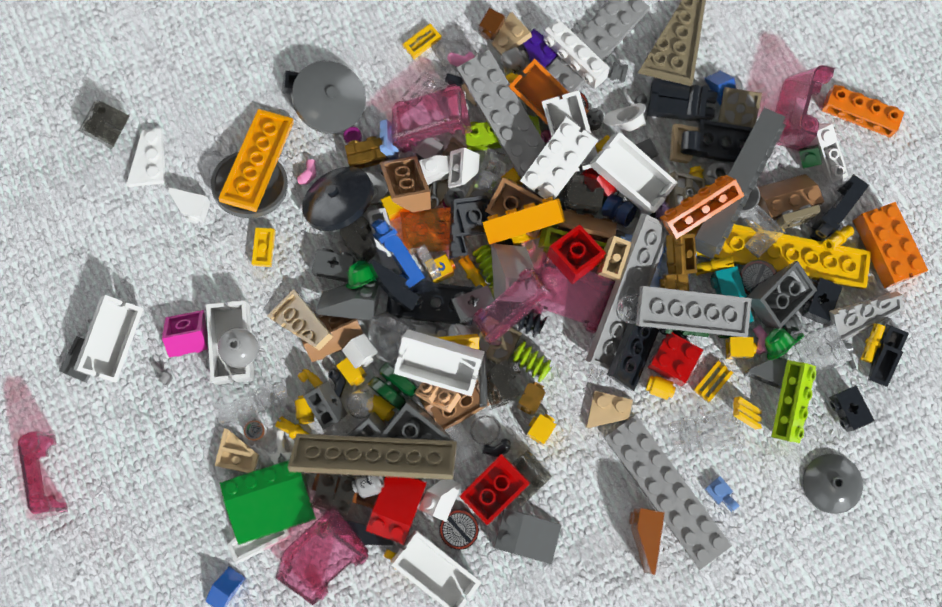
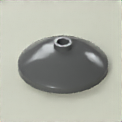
M825 454L812 460L806 467L803 475V489L808 500L817 509L826 513L839 514L849 511L859 502L863 492V480L856 465L848 458L838 454ZM837 479L840 481L839 487L835 484Z

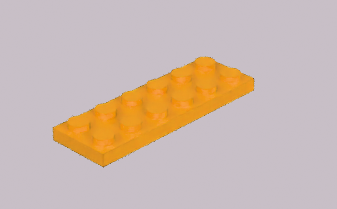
M261 109L257 110L220 193L219 202L257 212L293 126V118Z

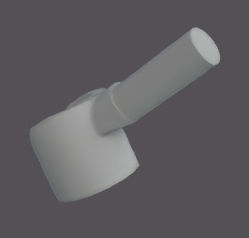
M152 362L151 366L161 374L158 381L168 386L173 377L163 371L155 362Z

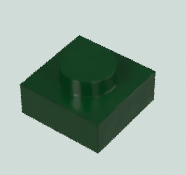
M819 145L799 149L803 168L822 165Z

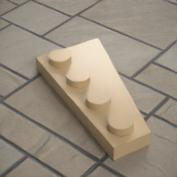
M294 289L267 315L271 320L317 350H320L333 337L301 295Z

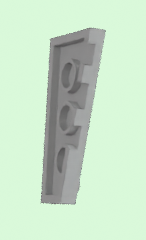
M894 292L831 310L830 318L834 340L839 344L870 328L874 323L877 324L904 310L902 294Z

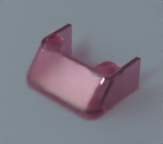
M528 268L524 269L518 275L520 278L489 306L485 309L483 307L474 314V323L490 345L501 344L502 342L499 340L501 336L548 295H557L537 270L533 268L530 270Z

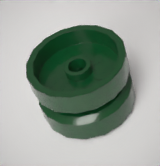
M384 363L378 371L386 381L384 382L378 377H372L367 385L400 411L407 403L400 395V392L406 397L412 398L417 388L407 377L394 374L395 369Z

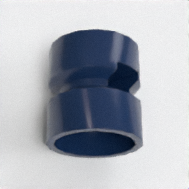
M611 194L602 208V216L610 220L615 219L618 224L627 227L632 222L637 212L635 204L630 201L624 202V199L616 194Z

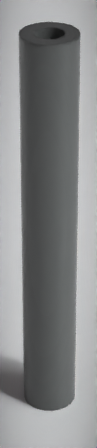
M486 351L484 352L479 369L480 407H487Z

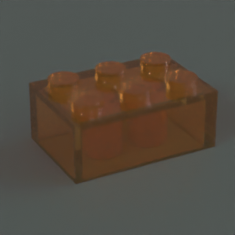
M451 207L400 213L403 244L410 255L449 250Z

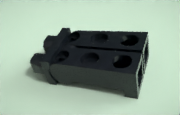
M653 77L647 116L696 121V123H699L701 119L713 120L715 108L706 107V103L715 104L718 92L708 90V85H703V87L699 85L688 86Z
M855 174L847 179L837 190L841 195L832 208L812 225L811 228L814 231L809 237L816 241H822L823 238L827 239L841 226L839 223L844 220L869 187V184Z

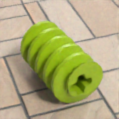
M484 245L476 249L472 255L477 257L475 259L476 263H481L479 269L484 270L482 275L487 277L486 283H491L489 285L490 288L494 286L492 250L489 245Z
M523 341L511 356H514L513 363L515 364L520 361L519 368L527 366L525 372L533 371V378L539 375L538 382L540 383L552 369L550 367L551 360L544 363L545 356L542 355L538 358L539 351L536 350L531 353L533 346L525 348L526 341Z

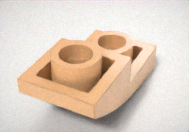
M422 382L415 392L416 396L451 413L461 398L458 392Z

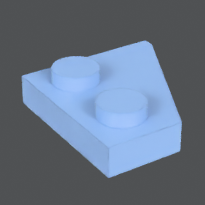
M386 119L380 121V139L384 141V144L380 145V151L390 160L399 159L398 153L400 152L399 144L395 139L397 130L395 125H392Z

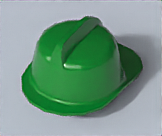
M360 260L349 267L346 288H357L375 279L368 262Z
M782 328L772 330L764 343L768 351L767 359L774 360L784 355L795 343L804 337V333L791 336Z

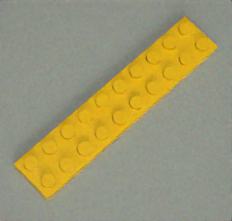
M702 223L685 234H695L696 237ZM734 224L720 254H715L713 258L716 260L732 256L733 262L740 265L760 259L771 263L777 272L794 261H798L809 279L818 280L823 278L835 284L865 289L867 288L871 251L841 245L828 251L824 248L821 241ZM696 251L697 256L709 258V257H707V256H705V255H703V254H701V253H699V252Z

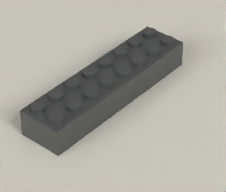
M765 107L763 108L728 176L736 179L744 196L702 223L695 237L697 252L713 259L715 254H720L726 238L728 239L734 223L738 220L743 206L748 201L751 191L754 189L760 174H762L768 159H770L776 144L782 136L786 126L783 124L785 116Z

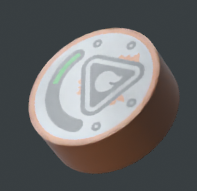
M250 421L244 428V434L248 439L257 441L264 436L265 427L259 421Z

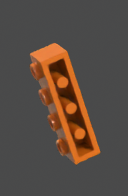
M834 85L828 92L821 110L890 138L898 131L904 115V111L899 110L895 106L886 105L877 99L865 97L862 93L847 90L844 86Z
M727 175L720 176L715 180V183L701 188L693 197H687L677 207L666 210L660 219L667 232L677 239L742 198L744 194L736 179Z

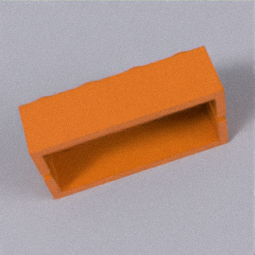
M534 58L523 70L527 75L524 77L522 74H519L508 87L548 125L542 101L557 96L563 99L562 95L570 92ZM584 106L585 112L587 114L589 110Z
M896 202L862 213L853 220L866 251H871L870 259L884 289L918 277L928 271Z

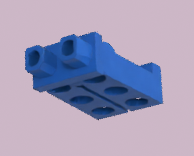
M381 218L371 223L376 232L373 234V237L382 247L388 250L402 272L400 276L407 280L405 286L410 288L424 279L425 276L405 245L396 236L398 233L396 229L389 224L387 225L385 220Z

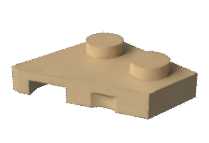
M511 12L493 40L492 45L502 56L503 52L514 47L518 48L531 38L532 34Z
M674 124L672 126L670 161L686 164L690 162L693 156L684 155L680 152L682 133L685 131L698 132V127Z
M594 391L586 428L628 420L633 400Z
M224 428L214 466L245 473L256 471L259 454L230 430Z

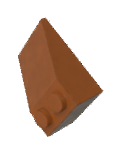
M636 508L633 512H630L629 516L631 531L644 573L656 575L665 513Z

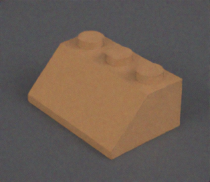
M417 156L380 162L392 202L410 212L431 209L430 190Z
M806 174L758 187L760 190L758 207L764 224L776 221L787 210L793 209L795 212L808 204H811V206L819 205L820 207L824 203L818 184Z
M503 177L485 212L491 215L498 214L501 217L506 215L505 211L516 208L517 211L524 209V205L533 202L535 206L542 204L544 198L513 180ZM542 229L526 234L536 239Z
M570 209L563 210L566 221L557 225L558 230L570 232L580 224L594 240L607 243V240L612 236H616L617 223L613 222V220L594 218L591 214H577L576 211Z
M319 315L317 317L333 337L320 350H317L304 340H302V343L311 361L315 362L334 352L341 351L351 339L364 333L357 319Z
M478 380L476 381L472 396L459 393L461 398L451 413L418 397L424 409L445 431L485 408L479 406Z

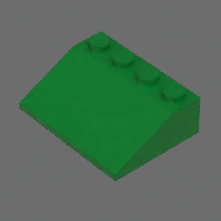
M290 460L220 482L224 504L238 545L316 520L305 473L289 472L288 465Z

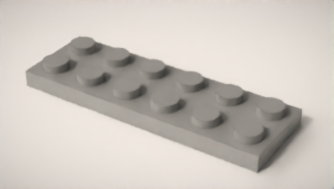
M640 286L636 326L748 337L752 298Z

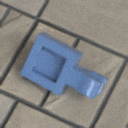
M721 476L704 489L717 505L723 502L731 512L739 507V504L729 496L734 491Z

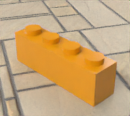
M552 196L543 199L542 204L536 206L534 202L523 206L524 209L517 211L516 208L505 211L506 215L501 217L498 214L488 216V221L482 223L489 245L565 222L560 200H554Z

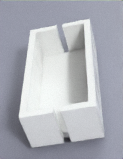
M580 90L563 94V99L557 96L542 101L551 136L554 135L567 116L581 126L579 129L581 133L584 128L591 133ZM595 146L580 164L583 170L592 168L589 164L597 155Z
M567 116L520 181L533 191L537 188L539 190L537 194L544 199L553 196L555 200L595 146L598 138L585 128L581 133L579 131L581 126Z
M621 132L612 135L603 146V150L599 151L589 164L645 214L655 213L665 200L663 197L668 196L678 183Z
M107 295L101 296L73 370L116 383L144 308L127 302L122 303L123 301Z
M245 300L228 302V306L225 303L206 304L210 382L218 385L233 383V380L236 382L255 381L253 361L246 365V367L234 368L227 365L218 353L219 339L226 331L232 328H242L252 333L250 305Z
M407 329L402 338L394 374L472 396L485 351Z
M415 530L403 545L406 548L404 550L399 549L389 562L391 566L443 607H464L468 601L461 597V595L464 593L471 598L481 584L478 579Z

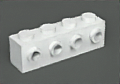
M559 19L545 29V43L593 89L608 78L610 67Z

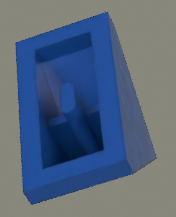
M721 70L704 79L710 90L718 92L717 102L720 107L724 87L736 89L734 77Z
M229 566L214 582L205 602L212 607H227L246 577Z

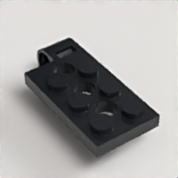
M701 119L698 132L685 131L682 133L680 152L684 155L735 163L742 150L739 142H746L753 128ZM705 135L709 136L712 139V143H706L703 137ZM722 138L727 139L730 145H723L721 141Z
M419 281L410 287L409 290L423 299L422 303L415 305L414 309L408 312L388 296L386 316L460 324L454 309L449 304L454 295L460 292L469 293L474 287ZM439 298L442 303L439 307H433L430 304L431 300ZM470 300V304L474 306L475 302ZM473 319L462 324L472 326Z
M638 302L607 373L610 378L631 391L636 389L659 332L657 328L636 326Z

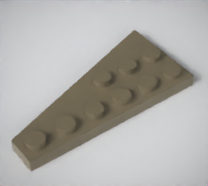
M682 0L639 69V74L688 86L693 84L706 0Z

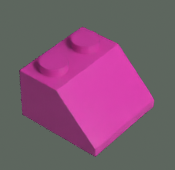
M204 310L165 318L162 341L168 357H180L185 354L200 353L208 350V332Z

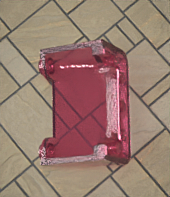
M821 65L786 78L782 85L775 110L776 113L785 116L783 124L786 125L777 145L799 151V149L807 147L814 140L818 133L819 122L815 117L807 115L812 94L818 95L820 93L821 87L832 79L835 68Z
M455 84L408 101L396 102L392 107V143L403 153L412 151L411 145L417 146L418 141L446 132L455 134V131L461 130L463 135L472 132L464 91Z
M545 258L538 276L540 299L530 302L528 308L536 314L549 311L581 322L586 327V331L596 333L615 281L588 272L571 284L549 258Z
M40 431L23 434L15 448L24 514L30 520H40L68 512L67 502H58L55 495H45L39 459L49 457L47 453L49 448L57 445L55 435Z
M330 508L286 548L280 558L275 578L307 602L314 605L326 597L328 583L350 563L358 566L366 562L369 556L368 548L341 514L335 509Z

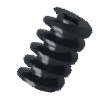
M511 302L505 315L504 324L507 325L512 321V328L518 324V331H521L525 327V334L533 331L532 337L535 338L540 334L547 316L543 320H541L540 313L533 317V310L527 314V307L520 311V304L513 308V302Z

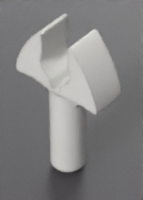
M279 429L276 431L277 452L270 455L274 464L280 463L279 458L281 455L285 457V461L290 460L292 453H288L285 450L284 431Z

